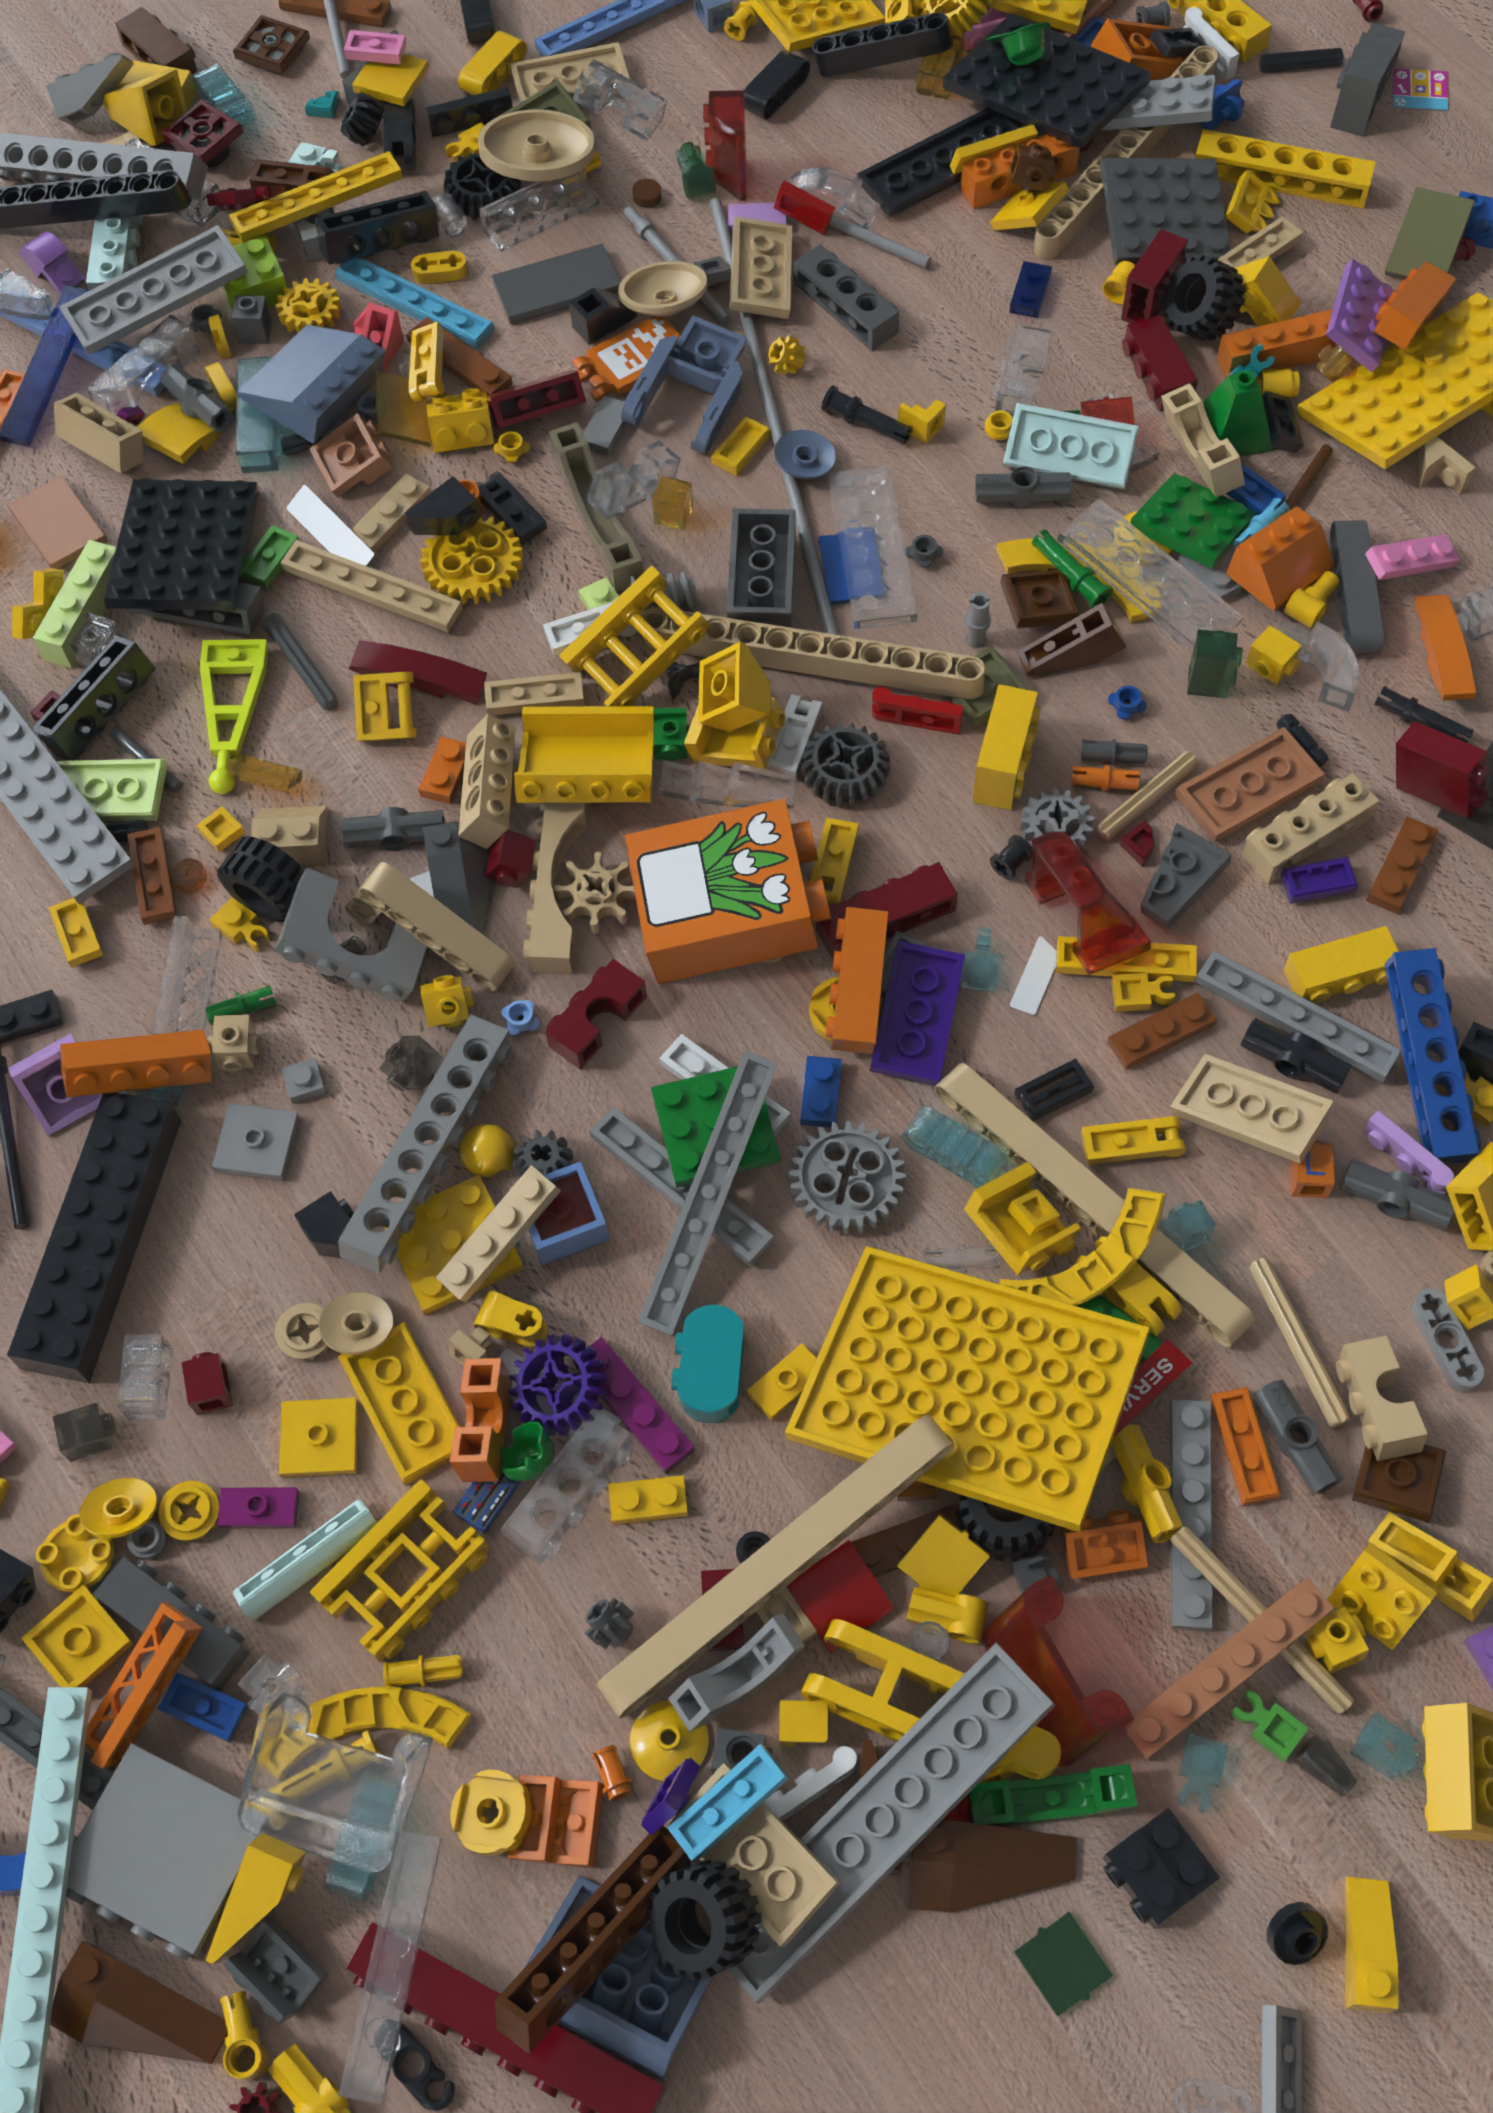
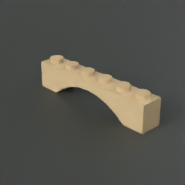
M540 803V813L544 814L543 822H538L536 829L537 842H541L540 851H534L533 869L537 871V879L531 880L530 900H534L533 909H528L526 919L527 930H531L530 939H525L523 944L524 960H529L532 973L572 974L575 953L573 930L563 917L555 901L553 887L555 886L558 868L566 851L575 839L587 829L590 803Z

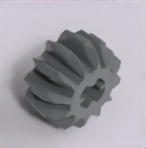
M536 1129L534 1132L535 1138L532 1140L523 1135L521 1139L523 1146L515 1147L514 1155L517 1159L513 1160V1167L515 1171L520 1172L518 1174L519 1179L531 1165L543 1175L572 1165L569 1161L574 1158L572 1149L567 1148L568 1143L564 1136L556 1139L555 1132L552 1130L543 1137L541 1132Z

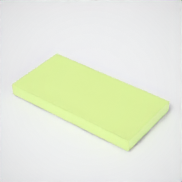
M164 759L56 761L102 822L142 819L145 821H157L167 770V763Z

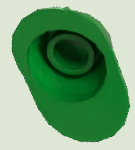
M1048 22L1031 24L1010 33L988 37L985 39V42H1001L1008 59L1012 63L1020 66L1028 65L1044 56L1046 45L1045 31L1050 28L1051 24Z

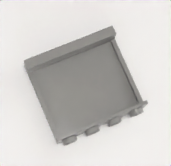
M131 1743L72 1846L66 1897L81 1905L88 1898L99 1904L95 1913L116 1924L121 1917L133 1922L134 1925L130 1931L150 1942L154 1940L156 1935L169 1942L165 1950L186 1961L191 1954L203 1959L206 1953L200 1949L230 1895L247 1846L263 1832L270 1835L277 1819Z

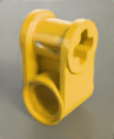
M495 1291L487 1292L473 1324L475 1329L480 1326L491 1337L504 1339L527 1348H534L535 1340L541 1339L545 1341L548 1335L547 1324L543 1320L538 1308L513 1300Z

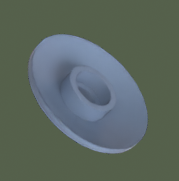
M794 430L784 434L777 441L774 451L775 460L779 467L787 474L800 479L810 480L825 476L832 470L836 460V452L831 442L821 434L810 430Z

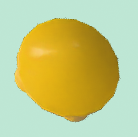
M75 1514L51 1531L45 1541L37 1548L36 1559L40 1563V1571L47 1583L60 1591L75 1592L83 1584L90 1588L103 1578L113 1560L115 1553L113 1538H101L87 1532L82 1526L79 1514Z

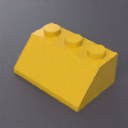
M1469 1703L1424 1706L1422 1733L1425 1739L1426 1761L1423 1772L1427 1787L1425 1818L1428 1823V1832L1453 1839L1493 1842V1712Z

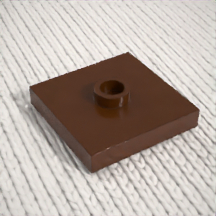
M1059 570L1002 575L1000 583L1017 629L1063 625L1080 616L1067 579Z
M1424 1444L1422 1452L1377 1461L1373 1449H1368L1365 1445L1352 1501L1430 1523L1446 1450Z

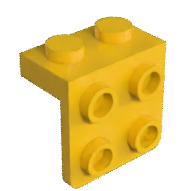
M472 388L462 391L461 395L450 396L449 393H443L438 396H432V399L427 400V418L434 453L494 444L488 401L486 399L487 393L480 392V389Z

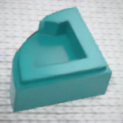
M327 91L325 96L315 100L313 98L310 99L305 105L306 115L333 119L341 100L339 91Z

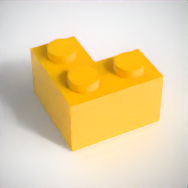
M1270 256L1235 268L1238 270V274L1242 275V285L1245 286L1246 290L1242 295L1245 303L1244 306H1241L1239 312L1247 311L1257 326L1288 320L1293 317L1301 301Z

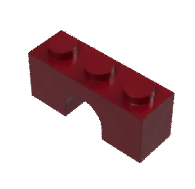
M612 959L606 967H600L593 975L591 983L583 991L579 990L574 994L567 1009L561 1015H555L548 1023L545 1031L548 1046L581 1070L603 1046L600 1030L590 1023L591 1020L600 1013L610 1012L626 1021L647 998L645 981L615 959Z

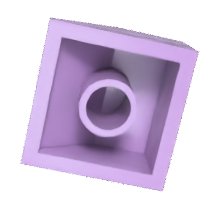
M71 1033L8 1068L11 1078L47 1136L97 1109L102 1094L68 1098L66 1096L61 1073L60 1044L75 1043L76 1041Z

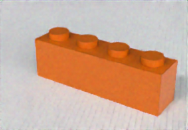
M1427 261L1418 270L1413 268L1407 278L1401 282L1398 289L1394 290L1388 301H1385L1375 317V319L1379 320V323L1373 332L1406 350L1442 305L1457 278Z
M1333 309L1222 335L1216 361L1224 378L1238 365L1244 367L1246 364H1249L1252 349L1260 343L1264 348L1258 353L1257 359L1265 361L1271 355L1274 358L1272 365L1263 370L1288 369L1341 356L1342 348L1326 336Z
M846 907L844 919L838 918L836 939H842L841 951H834L832 971L839 972L838 984L831 983L829 1004L835 1005L834 1017L828 1016L825 1036L832 1038L831 1050L873 1054L888 911Z
M204 1029L60 1044L61 1073L67 1098L211 1082V1052Z

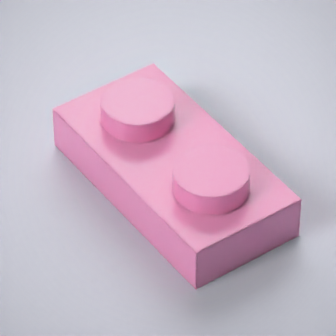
M350 30L343 50L345 59L401 64L407 43L405 35Z

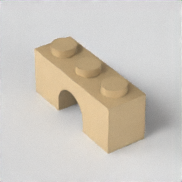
M1387 1335L1344 1344L1340 1358L1336 1361L1338 1378L1342 1383L1346 1382L1350 1392L1349 1404L1354 1415H1359L1362 1421V1435L1365 1445L1368 1449H1373L1377 1461L1422 1452L1428 1435L1414 1401L1393 1403L1384 1399L1378 1392L1380 1389L1395 1386L1400 1369Z

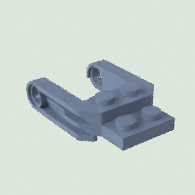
M692 315L680 338L673 335L659 340L624 403L621 420L637 426L666 375L670 374L679 381L714 394L703 414L702 424L695 441H691V449L706 455L710 451L741 393L743 372L738 360L747 345V337Z

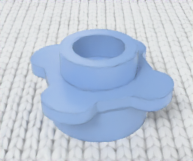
M514 1001L502 1009L501 1014L507 1021L508 1026L506 1029L509 1030L510 1036H518L522 1031H535L539 1028L540 1022L534 1015L535 1005L532 1001ZM519 1016L524 1017L523 1020H518L517 1018Z

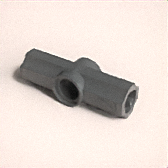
M169 365L168 369L162 372L160 382L165 386L166 390L182 403L181 411L185 415L201 419L215 432H225L226 428L232 425L234 414L212 394L213 385L203 379L193 378L180 365Z
M1020 466L1009 474H976V502H1010L1017 508H1028L1035 501L1070 500L1071 473H1037L1031 467Z
M388 807L381 810L379 815L343 818V843L345 848L380 845L383 849L389 851L403 850L409 846V843L425 842L423 827L444 824L443 810L408 813L403 808Z
M1353 1158L1340 1186V1189L1375 1203L1378 1210L1387 1216L1398 1219L1410 1217L1442 1231H1445L1454 1213L1450 1197L1420 1186V1182L1414 1176L1402 1171H1390L1387 1173Z
M1275 1380L1254 1393L1255 1401L1278 1437L1277 1444L1279 1450L1291 1459L1312 1496L1321 1494L1340 1483L1343 1477L1320 1441L1316 1423L1311 1418L1305 1416L1284 1380ZM1289 1431L1302 1433L1305 1436L1306 1443L1301 1444L1293 1441Z

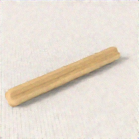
M1266 1257L1253 1261L1249 1266V1270L1329 1426L1334 1428L1345 1424L1350 1419V1416L1272 1264Z

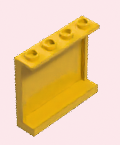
M654 706L522 708L523 736L518 772H514L516 803L651 802L654 757Z

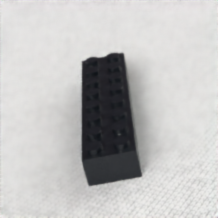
M117 1092L102 1094L7 1356L19 1369L90 1384L182 1121L172 1103Z

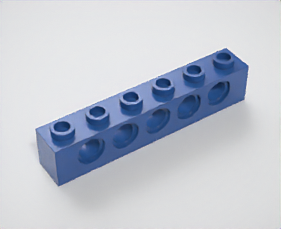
M1436 948L1394 952L1384 965L1421 1145L1444 1164L1468 1162L1479 1154L1481 1137L1479 1131L1474 1129L1471 1116L1474 1110L1473 1100L1470 1094L1466 1093L1464 1083L1466 1067L1463 1060H1459L1457 1050L1459 1034L1457 1028L1452 1026L1451 1022L1452 1001L1449 993H1445L1444 989L1445 969L1443 961L1438 959ZM1414 983L1422 985L1427 994L1419 993L1415 989ZM1421 1017L1430 1019L1434 1028L1426 1027L1422 1023ZM1428 1050L1435 1051L1439 1055L1441 1062L1433 1061L1428 1055ZM1435 1084L1445 1087L1448 1097L1440 1095L1436 1091ZM1442 1118L1452 1121L1455 1131L1446 1129Z

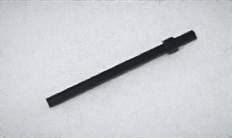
M0 1044V1139L14 1228L25 1229L29 1227L5 1076L8 1073L6 1057L2 1056Z

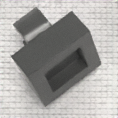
M1048 1550L1011 1564L1025 1603L1062 1590V1583Z

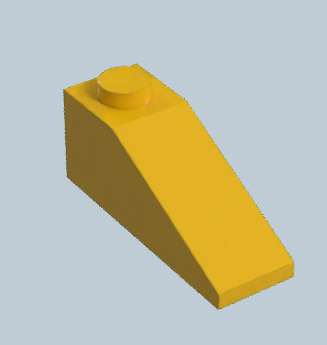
M261 1833L247 1846L205 1961L211 1964L215 1963L290 1892H297L306 1873V1869L301 1867L306 1855L305 1851L264 1833Z
M1345 1877V2009L1390 2013L1399 2009L1398 1958L1388 1881Z

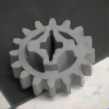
M1053 788L1052 795L1050 796L1042 790L1039 794V800L1031 797L1028 807H1023L1020 830L1024 831L1023 838L1026 841L1033 840L1032 848L1034 851L1040 847L1043 848L1044 857H1047L1051 851L1055 852L1057 859H1061L1063 851H1067L1070 856H1074L1076 847L1083 850L1086 846V841L1091 840L1094 816H1090L1091 806H1081L1082 796H1078L1075 799L1070 798L1071 790H1067L1064 795H1059L1057 788Z

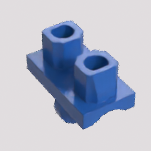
M1234 79L1227 85L1218 84L1216 86L1212 121L1202 122V130H1213L1225 120L1234 122L1242 116L1244 100L1240 95L1241 80Z

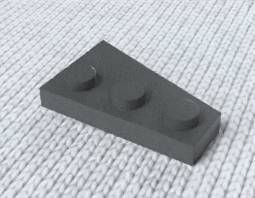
M1176 823L1170 843L1163 852L1159 868L1154 873L1141 902V913L1169 929L1230 865L1231 854Z

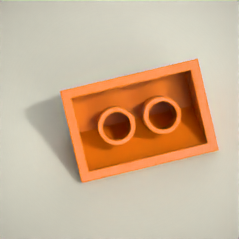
M1296 506L1239 544L1235 549L1226 575L1272 611H1276L1289 601L1298 588L1305 590L1318 581L1324 572L1333 571L1335 564L1321 524Z

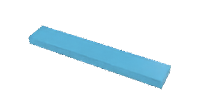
M361 257L347 260L334 272L337 280L419 321L424 320L426 317L434 322L438 321L449 333L476 349L495 330L493 322Z

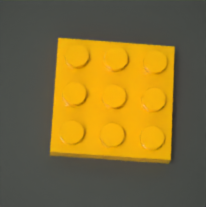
M480 1174L429 1197L425 1205L420 1204L414 1213L416 1214V1219L411 1231L408 1234L403 1233L398 1241L399 1250L397 1257L424 1316L459 1300L436 1279V1276L495 1208ZM515 1247L509 1251L475 1292L524 1270L523 1263Z

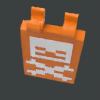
M653 316L586 350V357L578 356L572 361V364L577 368L576 371H578L581 382L586 381L592 376L588 383L594 389L590 390L589 393L595 401L602 400L603 396H607L612 392H615L620 397L632 390L659 340L673 335L680 338L681 335L665 317Z

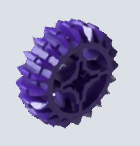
M554 1334L548 1335L547 1343L541 1339L535 1340V1351L529 1348L523 1349L526 1360L524 1362L520 1360L514 1361L515 1366L520 1368L518 1375L511 1374L509 1376L511 1381L517 1383V1386L508 1391L510 1396L518 1398L511 1406L518 1412L522 1411L519 1419L524 1423L539 1422L549 1436H554L556 1431L561 1436L569 1435L570 1427L576 1432L582 1431V1419L588 1423L594 1422L593 1415L590 1412L592 1409L598 1411L603 1409L602 1404L598 1403L597 1400L599 1396H607L608 1391L600 1388V1384L609 1380L608 1375L599 1373L605 1364L603 1360L595 1359L597 1351L592 1347L586 1348L584 1340L578 1338L573 1341V1337L567 1334L562 1335L561 1339ZM565 1356L572 1357L577 1362L582 1375L577 1376L569 1373L568 1365L564 1364ZM545 1367L542 1376L538 1378L541 1370ZM559 1379L566 1381L562 1382L561 1388L557 1387L559 1391H554L551 1389L555 1388L556 1383L560 1384L558 1382ZM580 1392L578 1398L572 1405L574 1395ZM536 1395L547 1397L548 1404L553 1408L552 1415H547L540 1408Z

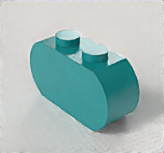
M706 1305L695 1309L684 1320L683 1333H676L675 1355H681L680 1368H673L671 1389L677 1391L679 1404L683 1411L692 1419L702 1423L721 1422L732 1416L739 1408L745 1340L744 1324L734 1311L725 1306Z

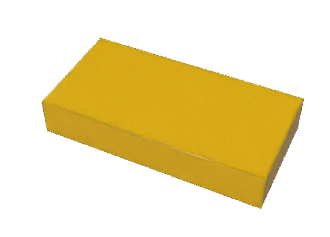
M745 416L711 455V463L737 476L771 437V429Z

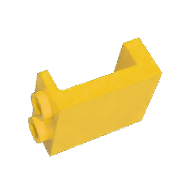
M771 697L770 715L732 732L699 724L698 704L684 742L693 763L766 769L770 756H773L775 753L779 730H782L785 725V712L781 709L777 697Z
M1029 1162L975 1189L964 1207L965 1212L1017 1276L1029 1269L1033 1272L1039 1270L1055 1254L1062 1257L1075 1247L1076 1242L1074 1240L1082 1229L1078 1223L1066 1228L1058 1219L1055 1224L1029 1236L1008 1212L1007 1208L1012 1200L1034 1190L1030 1183L1037 1172Z

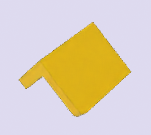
M938 399L927 409L919 405H914L911 408L905 403L898 407V421L912 426V433L909 434L925 444L945 426L946 404Z
M1478 1264L1445 1280L1447 1304L1466 1330L1472 1329L1493 1318V1285Z
M780 1700V1747H796V1743L827 1742L828 1703L826 1701Z

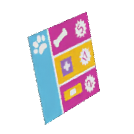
M1393 68V106L1399 108L1448 110L1447 71Z

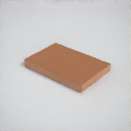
M62 476L7 504L14 518L50 568L59 569L79 558L88 540L103 544L108 542L105 534Z

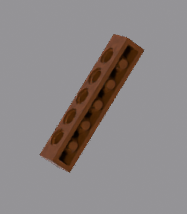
M662 1826L653 1835L648 1834L495 1999L497 2030L528 2054L535 2049L650 1920L646 1916V1907L653 1904L649 1897L652 1890L659 1888L657 1883L662 1878L669 1876L670 1873L691 1865V1859L669 1829Z

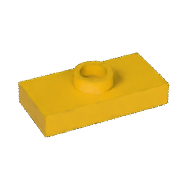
M801 1343L746 1390L747 1395L773 1421L801 1396L817 1358Z

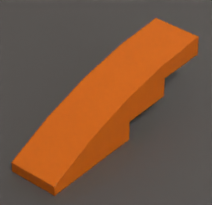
M1448 595L1415 597L1414 609L1422 624L1420 637L1428 652L1426 665L1442 700L1476 699L1477 692L1465 640Z

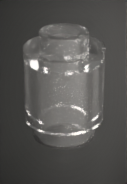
M442 193L435 196L432 200L436 204L438 228L448 237L460 236L466 229L465 214L455 199L451 197V194Z

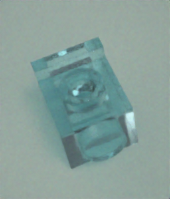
M1201 1200L1193 1204L1184 1202L1170 1210L1168 1218L1159 1224L1165 1236L1184 1252L1209 1241L1216 1225Z
M1375 1712L1367 1719L1349 1754L1391 1780L1398 1777L1401 1772L1408 1775L1420 1753L1413 1750L1418 1740L1383 1719L1381 1714ZM1385 1740L1397 1746L1396 1753H1390L1385 1749Z

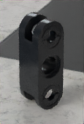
M409 99L404 107L384 101V153L389 151L395 161L396 156L404 155L407 171L416 170V117L413 99Z

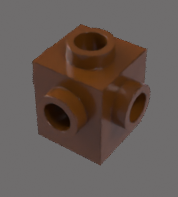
M1017 144L1008 171L1011 184L1019 185L1021 189L1028 192H1035L1036 190L1045 191L1048 181L1052 182L1056 173V164L1051 152L1046 147L1038 144H1033L1032 147Z

